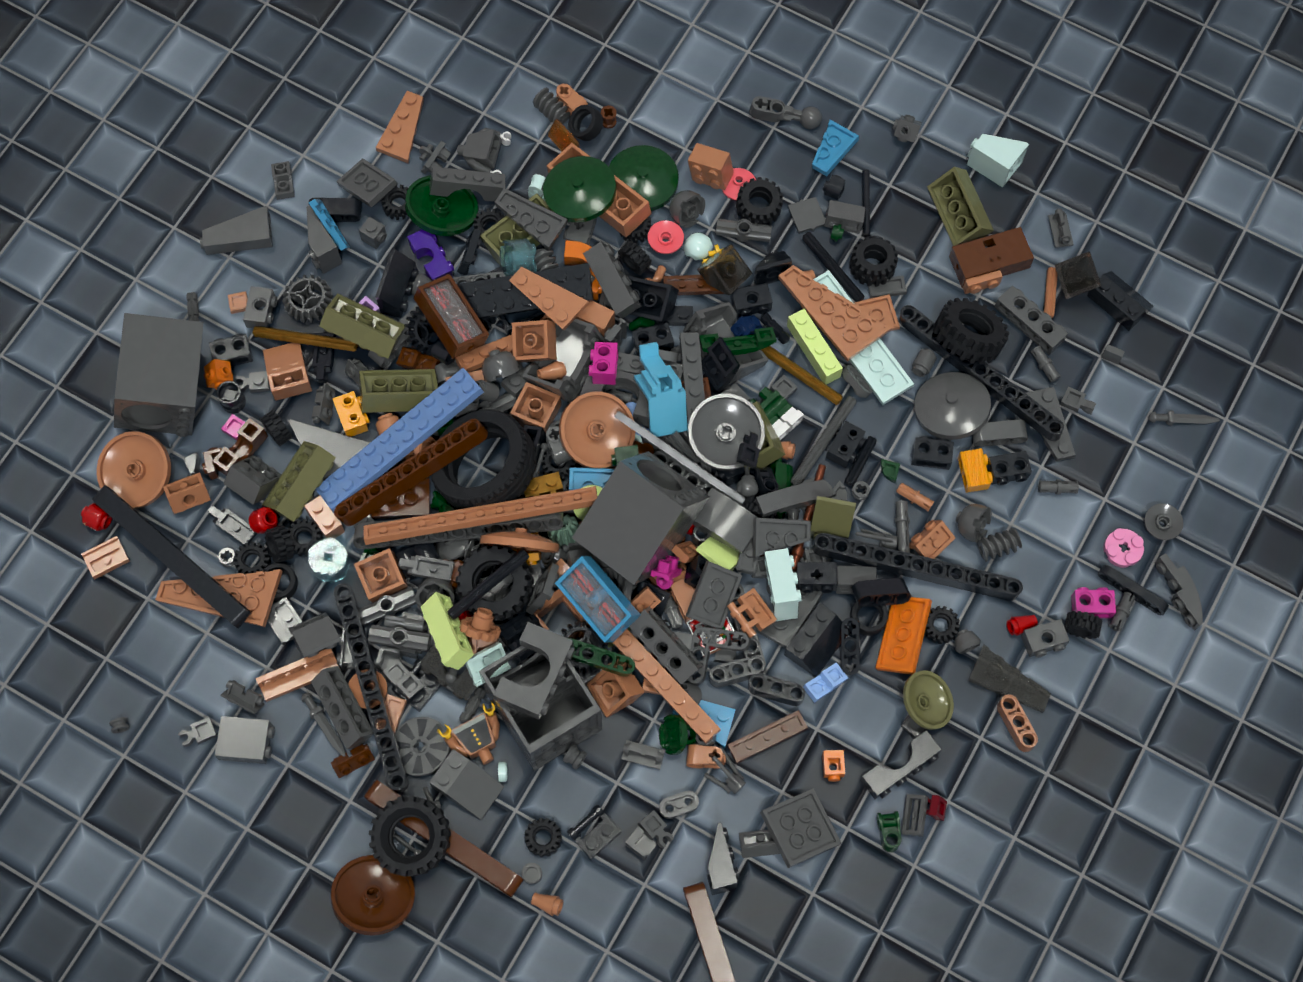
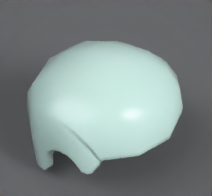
M703 233L691 234L685 240L683 246L685 255L692 257L695 261L706 259L708 251H712L713 248L711 239Z

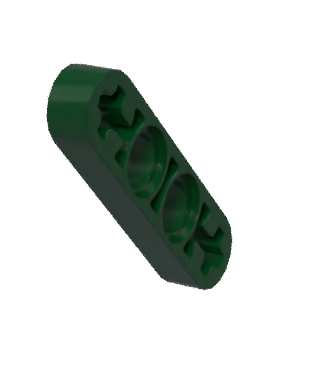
M568 638L573 640V648L577 650L578 646L581 647L578 656L574 653L571 660L624 677L631 675L635 669V662L630 657ZM585 649L591 650L593 657L585 659L582 656V651ZM609 656L612 663L604 665L601 662V657ZM616 659H618L619 661L617 664L620 665H617L616 668H613L614 664L616 663ZM625 662L628 663V667H630L627 669V671H624L623 666H621Z

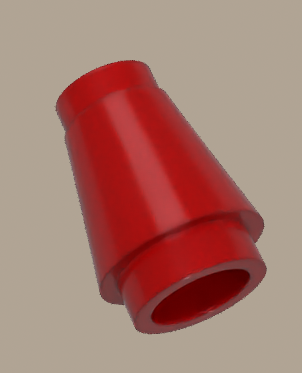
M1035 615L1011 617L1006 623L1009 633L1016 636L1038 624Z

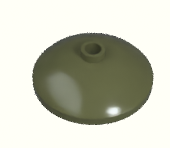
M926 670L918 671L907 679L903 689V700L910 717L925 729L936 730L944 727L950 721L954 709L953 697L945 681L937 674Z

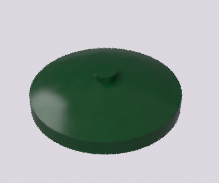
M647 145L629 147L618 153L609 165V168L617 178L649 201L651 211L665 206L677 191L679 181L677 166L673 159L659 148Z
M589 156L572 157L560 162L549 172L543 186V195L549 210L566 218L568 222L575 223L590 221L605 213L612 205L617 191L615 177L609 166L601 160Z
M431 175L419 178L410 185L405 197V209L412 222L422 230L439 236H454L467 231L473 225L474 218H476L478 212V203L470 189L456 190L448 197L430 195Z

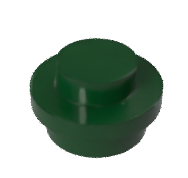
M841 224L838 226L834 225L831 239L835 240L834 242H838V239L842 240L844 229L841 228Z

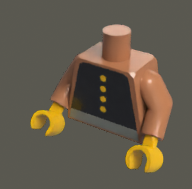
M491 701L492 707L490 709H486L483 703L484 713L451 730L448 725L444 724L447 728L445 733H441L437 729L438 734L445 737L444 740L451 750L454 749L464 757L469 756L471 760L479 756L483 765L494 760L490 750L496 747L495 742L499 739L500 724L496 712H494L495 705L493 701Z

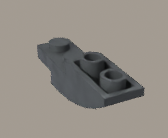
M1165 553L1155 562L1156 568L1167 579L1170 589L1176 592L1171 598L1174 607L1183 614L1186 624L1195 631L1203 623L1198 591L1185 566L1183 565L1177 569Z

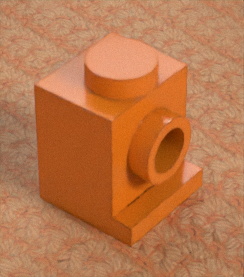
M844 750L823 751V778H828L830 782L840 781V777L845 776ZM835 765L837 769L830 770L829 766Z

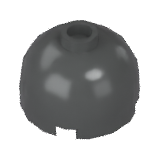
M690 190L679 192L672 198L669 211L672 219L684 228L692 227L699 221L696 220L699 214L703 215L705 199L700 194Z
M499 349L488 352L489 356L482 363V373L487 382L495 381L496 378L507 377L521 369L511 352H500Z
M982 504L966 506L956 517L959 533L965 539L978 543V540L980 541L981 537H985L988 531L984 530L986 523L990 524L991 508Z
M427 578L422 581L415 594L418 609L422 612L421 606L435 592L450 597L454 605L455 592L452 585L448 581L439 578Z

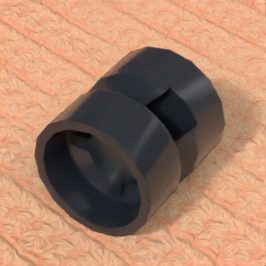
M226 381L219 385L216 395L222 408L231 414L242 411L245 407L246 399L240 386L234 381Z

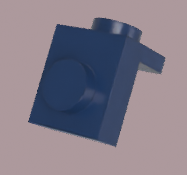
M752 315L740 317L731 327V331L735 337L754 335V329L763 327L759 319Z

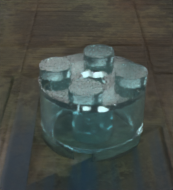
M526 238L502 242L504 246L500 247L501 267H505L507 271L504 272L505 276L514 275L521 267L531 272L537 271V266L534 262V255L536 254L534 243L531 244Z
M335 538L322 539L316 542L308 551L309 565L319 580L333 583L347 575L350 558L344 545Z

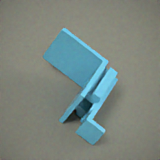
M657 342L640 345V361L645 370L641 371V374L634 375V380L648 400L650 433L660 437L676 431L678 433L687 431L686 391L682 387L680 379L670 365L666 366L659 356Z

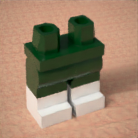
M765 387L760 391L758 396L763 400L760 405L781 441L802 421L804 414L793 408L777 390L772 392ZM753 398L749 402L753 404L756 400Z

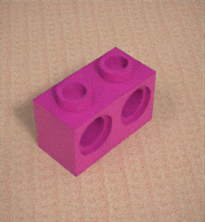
M595 342L594 349H591L590 360L593 361V365H589V376H592L593 384L616 385L618 343Z
M1081 587L1077 588L1071 595L1072 611L1092 613L1099 618H1112L1116 613L1114 590H1108V588L1089 590V588ZM1079 599L1086 600L1088 605H1082ZM1099 599L1105 600L1107 606L1100 604Z

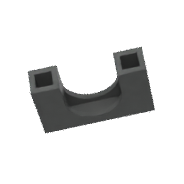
M617 369L616 385L593 384L592 376H589L588 372L580 395L595 391L608 393L613 389H627L638 398L633 412L634 421L642 427L649 428L648 400L634 380V375L638 374Z
M527 622L519 639L520 645L543 655L550 664L549 674L543 682L535 686H523L501 677L493 697L499 703L540 720L542 714L546 715L550 704L548 701L550 696H555L558 689L557 681L559 677L563 678L567 670L565 664L568 659H572L575 648H573V640Z

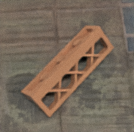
M325 649L313 657H305L255 679L261 688L265 701L268 702L311 684V681L323 669L339 667L332 649Z

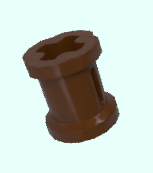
M604 106L601 109L603 127L607 129L613 128L617 124V111L613 106Z

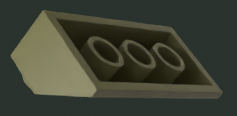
M953 167L927 186L953 246L986 237L994 231L967 170Z
M538 194L528 199L549 210L546 202ZM505 216L480 235L490 254L500 266L528 254L540 245L538 241L508 216Z
M338 293L326 307L319 327L329 333L341 336L346 341H351L363 349H368L375 352L378 356L388 359L405 329L404 324Z
M435 369L359 371L362 413L409 412L438 388Z
M303 441L262 505L273 509L278 515L294 522L301 516L304 505L312 499L316 487L322 484L326 472L333 467V461L336 457L317 444Z

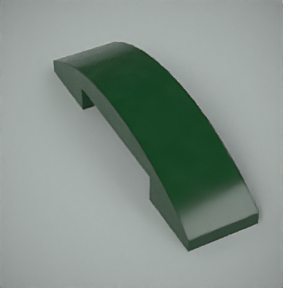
M773 327L754 329V335L722 338L733 355L759 351L777 341ZM718 333L699 336L702 351L709 353L707 349L719 338Z

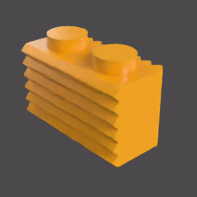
M982 448L961 451L957 459L965 492L989 489L993 482L992 473L987 470V454H983Z

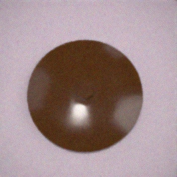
M373 855L362 856L348 862L337 873L331 888V904L338 920L345 927L356 933L372 936L391 932L402 925L410 915L415 899V888L411 876H401L389 872V870L380 866L381 863Z

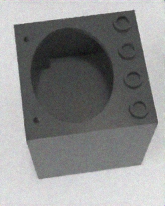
M124 313L114 399V428L171 433L180 437L192 436L204 322Z
M648 451L621 460L572 539L630 583L636 585L651 577V570L658 567L660 559H665L666 556L674 554L671 550L675 545L681 543L710 496L706 494L705 489L695 486Z
M520 646L483 668L479 673L490 701H493L501 719L532 769L536 771L567 752L572 745L577 746L603 730L601 709L569 659L565 664L567 667L563 678L559 677L557 681L558 689L555 696H550L548 701L550 704L546 715L542 714L540 720L495 701L493 694L501 677L523 686H535L543 682L549 674L550 664L543 655L536 653L531 658L528 657L521 661L519 666L511 667L502 675L490 678L507 661L528 650V648Z

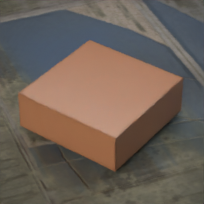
M246 291L228 295L231 314L244 312L248 300Z

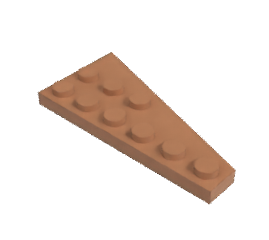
M794 265L778 276V279L802 308L806 310L808 315L846 361L852 359L892 329L887 324L884 325L879 322L873 315L870 316L862 311L860 307L840 294H835L824 284L821 285L816 282L810 275Z
M281 569L212 577L252 613L245 623L266 627L283 572ZM183 580L161 581L156 601L223 617Z

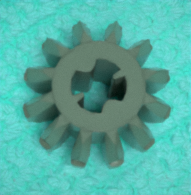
M567 514L563 517V527L556 531H547L550 540L559 544V547L563 544L568 546L569 543H575L572 537L580 525L575 517H569Z

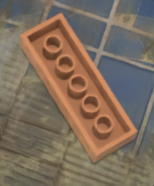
M571 143L547 165L548 173L557 164L566 159L589 155ZM614 175L617 186L615 199L610 208L599 217L623 236L627 237L651 215L649 201Z

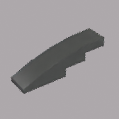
M824 479L773 491L756 497L755 501L762 517L776 512L783 513L794 508L798 510L816 503L817 496L832 498V494Z

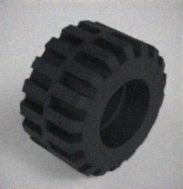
M758 177L757 180L752 178L750 182L746 181L743 187L741 186L736 201L738 216H741V219L749 220L751 223L772 225V222H775L780 215L783 205V194L780 193V187H775L776 183L774 181L770 183L767 178L762 180V177ZM755 197H761L769 203V206L766 208H756L750 203V200Z
M872 236V238L865 237L864 241L861 239L858 241V244H855L849 269H851V274L855 275L854 279L856 281L860 280V283L863 285L866 283L868 284L867 286L875 285V287H878L880 283L884 285L887 279L890 280L898 262V253L895 251V246L890 245V241H884L882 237L878 239L876 236ZM874 258L882 264L874 265L867 262L866 259Z

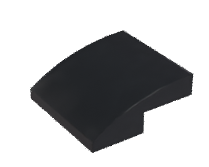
M719 337L707 349L709 354L701 362L702 370L715 390L722 392L736 375L740 364L724 340Z
M526 610L500 626L501 633L499 637L511 652L521 646L519 639L527 622L542 627L539 619L534 614L531 615L526 612ZM528 649L515 657L521 662L534 654L535 651Z

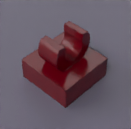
M932 795L931 799L928 798L927 804H930V809L926 811V815L933 817L935 820L944 821L947 801L939 795Z

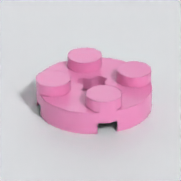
M1118 528L1105 540L1104 553L1106 552L1110 563L1117 567L1126 568L1135 565L1141 559L1144 553V541L1135 532ZM1125 544L1129 551L1122 552V548L1119 545Z

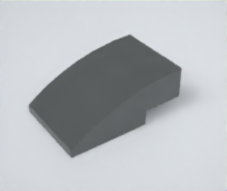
M711 488L707 494L710 498L693 525L709 533L713 539L743 554L753 539V520L758 517L734 500Z

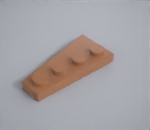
M406 91L380 138L376 151L409 164L410 152L413 147L417 123L424 101L422 96Z
M521 267L509 280L563 330L589 304V301L524 267Z

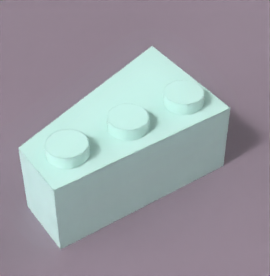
M788 548L764 552V562L771 592V603H773L774 616L777 618V621L798 618V602L802 600L800 589L796 590L795 585L798 584L797 573L792 571V567H794L793 555L789 556Z

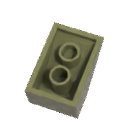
M756 401L753 405L759 411L765 427V438L759 452L757 467L764 468L784 456L785 452L759 402Z
M817 496L811 521L810 537L815 540L818 534L826 533L848 539L856 503Z

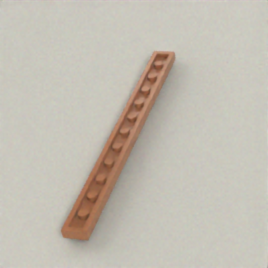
M596 486L365 525L364 542L365 545L591 507L598 497Z
M562 558L555 563L559 566L557 574L560 578L570 567ZM591 603L588 605L592 611L595 609ZM628 629L612 642L624 656L633 659L635 668L677 714L684 719L705 744L721 731L716 723Z

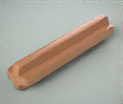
M1049 267L1047 270L1044 313L1049 314L1051 318L1055 314L1058 269Z

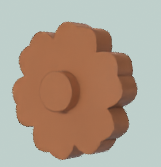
M478 608L474 612L473 617L462 619L459 627L461 632L466 633V636L475 640L481 639L485 642H494L495 639H499L501 633L500 627L493 623V612L487 608Z

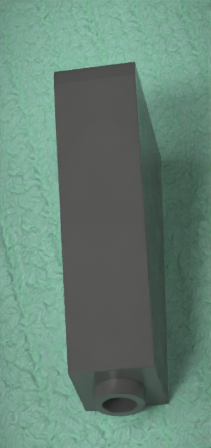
M267 206L202 230V237L200 238L201 248L205 249L207 255L273 247L270 213Z

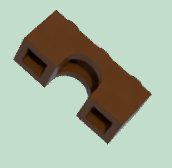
M250 418L237 431L238 439L230 449L224 446L212 460L216 469L225 476H227L231 465L252 456L268 437L265 429Z

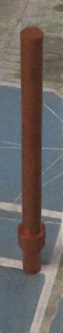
M825 465L818 466L814 481L823 480L826 469ZM815 504L807 506L803 518L804 521H811ZM805 542L797 544L792 549L791 555H793L794 559L793 572L797 571V562L803 557Z

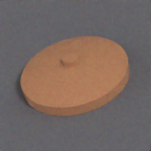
M598 391L585 393L571 401L565 408L559 424L560 440L566 453L575 462L584 467L607 468L612 466L611 455L614 454V448L633 446L635 431L614 417L617 411H620L634 421L632 413L626 404L612 394Z
M136 431L122 433L109 441L102 450L97 463V480L100 489L104 485L108 486L133 509L142 508L155 502L163 494V486L169 483L171 475L170 457L164 445L155 437Z
M516 528L515 531L481 535L480 544L488 546L498 544L503 547H510L511 549L559 553L558 543L542 536L527 533V529Z

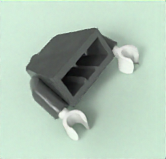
M484 128L476 133L469 134L466 144L458 145L457 153L459 156H463L467 164L475 171L502 174L499 170L491 171V169L495 168L501 143L505 146L511 144V133L507 131L500 134L499 131Z

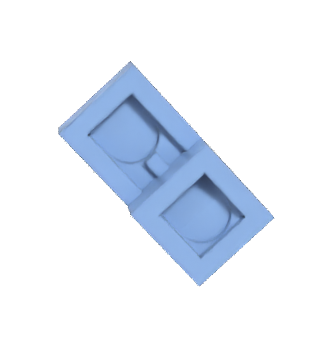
M835 663L822 671L819 676L807 682L803 688L815 703L844 683L848 677L840 666Z

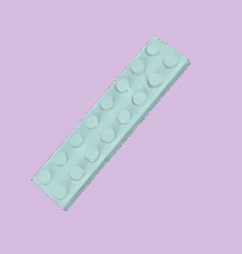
M829 270L813 279L821 285L827 286L835 294L838 293L852 302ZM878 339L849 360L873 390L874 395L882 406L914 386L912 380L881 339Z

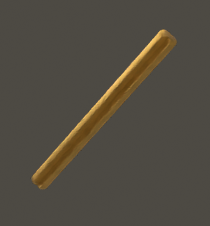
M255 326L252 332L255 337L347 351H356L358 344L342 338Z
M771 346L761 349L767 358L835 405L842 401L843 396Z

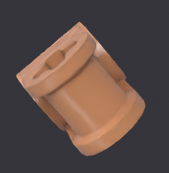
M568 84L558 85L556 97L559 99L558 102L562 101L563 106L566 105L568 107L567 112L572 114L577 107L588 105L587 101Z
M691 744L688 745L686 766L690 768L720 769L712 757H716V754H718L720 758L717 759L725 765L726 756L719 747Z

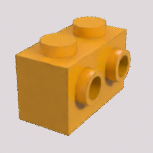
M352 391L332 398L346 436L352 437L369 431L367 424L370 422L367 414L361 411L360 396L356 397L355 392Z

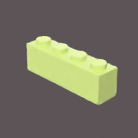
M802 309L789 316L787 327L821 381L827 385L840 378L843 367L806 310Z
M435 592L421 606L423 618L427 622L429 632L435 641V647L439 651L441 662L446 667L459 670L474 653L466 634L460 631L461 622L459 618L452 619L447 612L453 606L450 597Z

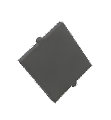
M816 197L807 200L801 199L800 202L788 205L798 233L809 230L814 231L815 228L824 226L825 218Z

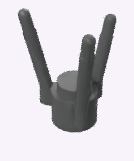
M861 529V532L855 533L857 536L880 540L879 546L896 550L897 536L866 529Z
M719 746L734 773L731 774L713 756L712 759L728 776L725 780L727 785L707 773L704 776L722 787L728 794L731 791L736 794L746 782L722 746Z

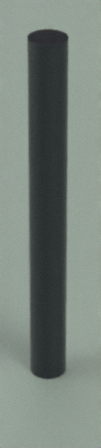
M863 170L862 195L863 207H865L863 236L869 237L870 172L869 170Z

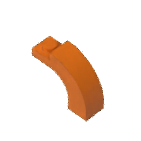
M566 240L564 252L565 265L573 266L588 263L583 253L592 247L582 242ZM590 268V275L595 277L592 269ZM596 277L592 283L593 300H598L599 294L602 293V288Z

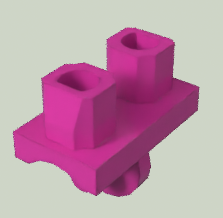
M668 555L665 559L659 560L657 568L651 570L650 576H657L656 583L659 588H670L673 585V579L681 575L682 568L677 567L679 558Z

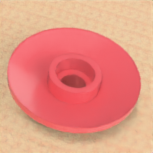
M733 168L734 174L726 190H722L724 195L732 200H737L739 190L746 181L750 182V179H755L750 171L743 168Z
M659 221L648 232L649 245L653 250L661 254L676 252L684 242L683 230L672 221Z

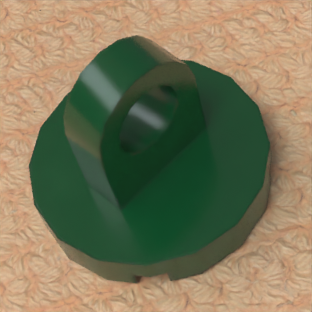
M671 714L664 717V724H661L659 728V740L661 747L665 748L667 754L678 755L683 752L686 745L694 744L697 741L695 739L696 733L685 723L680 715ZM687 730H689V732H690V738H689V740H688V731H687Z

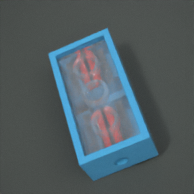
M581 556L555 582L557 587L604 643L614 642L641 616L591 556Z

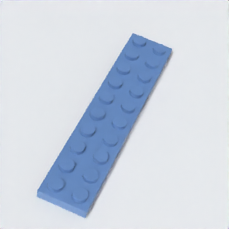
M462 368L332 473L315 490L334 513L339 503L377 480L483 394L484 391L469 373Z

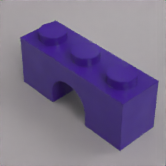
M420 230L407 236L409 246L417 259L424 256L433 258L431 262L424 265L428 278L433 281L447 274H450L453 278L452 271H454V267L450 260L446 261V254L442 246L438 247L436 244L438 241L435 234Z

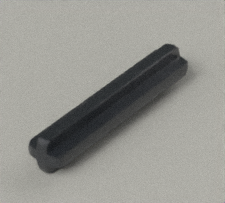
M872 436L867 437L845 478L844 483L846 485L854 486L876 445V438Z

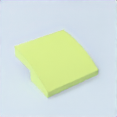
M709 537L696 549L708 561L731 571L736 567L740 555L739 552L712 537Z

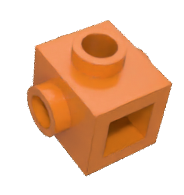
M213 359L204 366V377L207 387L217 390L223 382L233 381L229 361Z

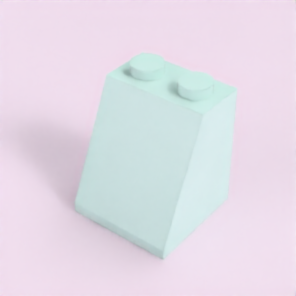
M982 134L979 139L975 138L970 146L972 149L967 155L969 157L967 165L1003 188L1022 164L1029 144L1023 141Z

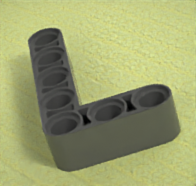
M657 451L653 454L658 459L663 460L673 470L679 471L680 475L688 481H693L696 486L702 487L707 492L713 488L729 497L666 452ZM695 527L691 540L695 545L699 546L710 535ZM702 532L705 534L706 537L704 539H700L697 537L696 533Z
M739 584L737 589L739 595L733 599L737 608L741 606L737 599L745 594L741 584ZM745 612L743 616L748 622L751 621L750 617ZM731 616L735 631L742 632L739 622ZM757 632L755 636L750 638V645L755 646V651H741L743 659L720 664L711 669L709 682L713 687L720 688L747 681L755 673H764L766 662ZM743 637L738 641L740 647L743 643H746ZM758 663L762 668L754 670L751 665ZM739 668L743 673L735 675L732 670ZM716 673H720L723 675L724 678L722 680H716L714 679L713 675Z

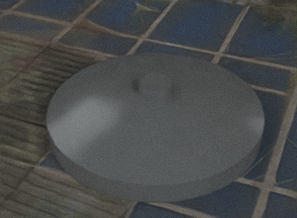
M960 372L943 373L930 378L920 387L915 397V415L921 427L929 434L947 440L962 439L975 434L986 424L991 412V399L984 384L971 375Z
M718 394L702 401L693 411L687 429L689 445L695 456L705 465L722 471L736 470L745 466L736 462L739 446L743 443L744 435L750 436V432L757 434L758 440L755 447L760 450L765 438L764 422L757 408L745 398L734 394Z

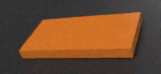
M911 597L904 604L891 605L876 664L877 670L910 675L915 673L932 604L930 599Z

